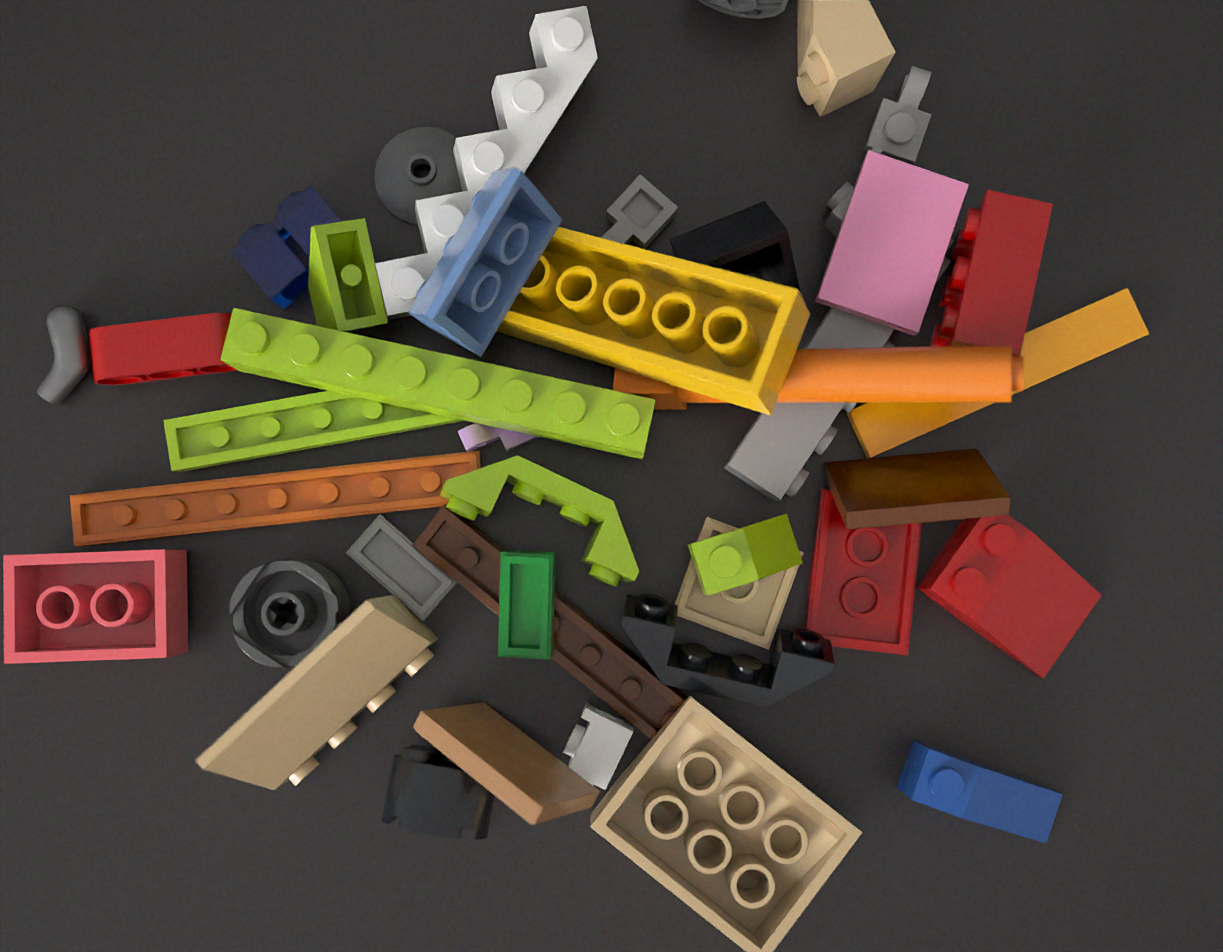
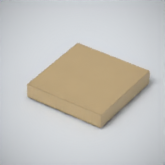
M705 517L697 541L738 528ZM799 551L800 556H801V559H802V556H803V553H804V552ZM690 559L674 605H678L677 616L769 650L799 565L760 580L706 596L702 593L692 559Z

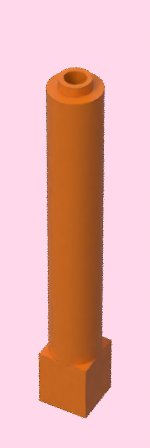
M1012 345L797 349L776 403L1011 402L1012 391H1023L1024 357H1012ZM615 368L613 390L655 399L654 410H686L687 403H729Z

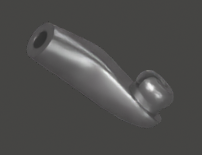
M65 304L54 307L47 316L46 323L55 359L50 372L36 390L43 399L54 405H60L87 373L91 363L84 318L76 308Z

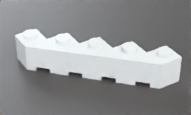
M587 6L535 15L529 36L537 69L498 75L491 90L499 130L459 137L455 140L453 154L462 192L416 200L415 215L424 254L375 263L387 320L412 316L408 312L415 302L419 288L430 277L443 255L447 241L455 235L469 212L476 193L484 187L492 172L515 167L525 174L598 58Z

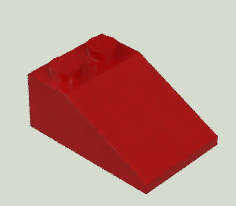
M1008 514L963 519L915 586L921 593L1042 679H1044L1102 596L1036 534Z

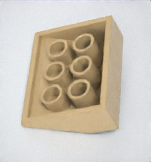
M395 595L366 600L210 746L196 762L204 770L271 790L277 789L288 780L295 786L298 785L320 764L314 756L327 743L333 749H336L358 728L352 720L363 709L367 707L374 713L396 693V690L390 684L404 671L412 677L435 656L428 648L438 640V637Z
M691 696L685 700L624 770L590 814V827L746 952H773L863 833Z

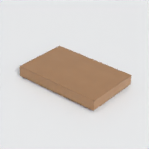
M484 702L423 710L413 726L417 733L531 825L591 808L600 792Z

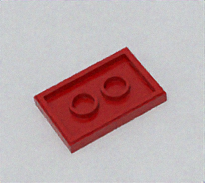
M826 489L819 490L804 629L815 631L822 635L824 639L831 640V646L908 656L922 523L846 529L831 491Z

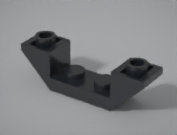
M627 594L621 626L663 685L767 708L833 672L835 662L831 640L824 639L822 635L815 631L796 629L793 632L779 629L770 665L746 654L728 656L711 652L707 647L697 643H683L682 645L673 643L677 626L678 605L669 604L666 599L653 594H642L639 597Z

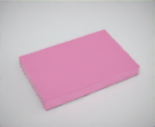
M868 150L859 171L815 302L913 336L919 333L969 184Z

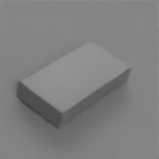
M379 514L349 548L346 554L424 621L456 586L457 582L412 546L414 541L387 517Z

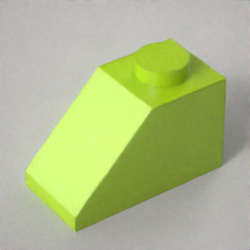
M365 218L311 227L308 288L317 326L350 332L388 323Z
M787 513L687 544L702 593L706 596L760 580L803 563Z

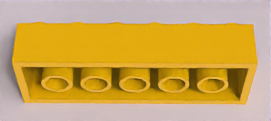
M558 227L496 332L772 415L810 313L798 289Z

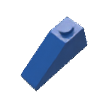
M913 739L897 788L913 801L965 820L1043 843H1047L1063 795L1058 791Z

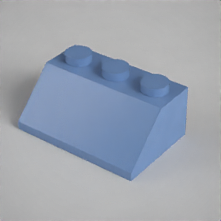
M511 167L491 173L484 187L474 196L471 208L457 232L447 241L442 257L428 280L419 288L415 302L408 312L435 333L480 357L562 222V218L523 171Z

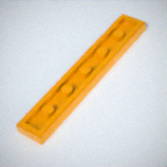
M1129 289L1121 290L1025 333L1019 356L1024 357L1023 390L1148 335L1147 327ZM1012 391L1011 395L1018 393L1020 391ZM995 402L866 403L846 414L866 458H871Z

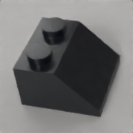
M765 201L669 239L674 257L798 289L801 294L788 230Z

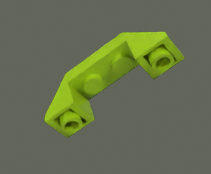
M518 455L446 480L440 496L449 500L446 508L470 520H475L477 514L487 518L505 482L514 485L512 493L525 501L540 505L542 499L561 507L559 515L582 527H587L589 522L596 524L580 559V562L591 566L588 574L614 587H617L619 581L627 583L636 580L639 569L613 500Z

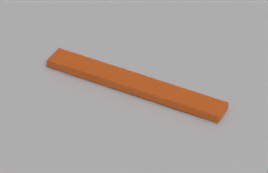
M470 451L70 495L74 546H92L438 508L449 501L440 496L446 480L482 468L481 452Z

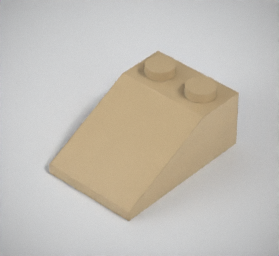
M797 0V86L804 102L807 105L813 104L819 117H822L872 93L893 58L895 50L869 0Z

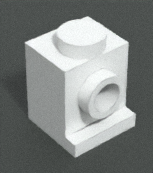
M586 702L581 718L587 720L588 724L586 728L576 724L563 753L571 756L568 763L570 769L591 785H596L606 790L634 732L633 724Z

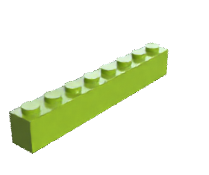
M233 308L220 359L240 372L642 460L656 401L646 397Z

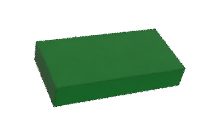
M501 551L498 657L550 660L553 657L556 552Z

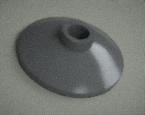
M416 127L399 133L385 145L376 162L374 180L381 202L393 216L405 223L418 226L415 215L416 200L462 192L453 154L455 136L439 128ZM419 164H428L431 167L430 173L424 178H417L413 175L415 167Z

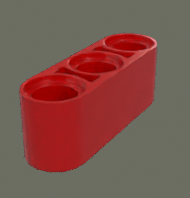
M232 313L201 314L91 329L89 335L94 383L122 385L236 371L237 369L220 360Z

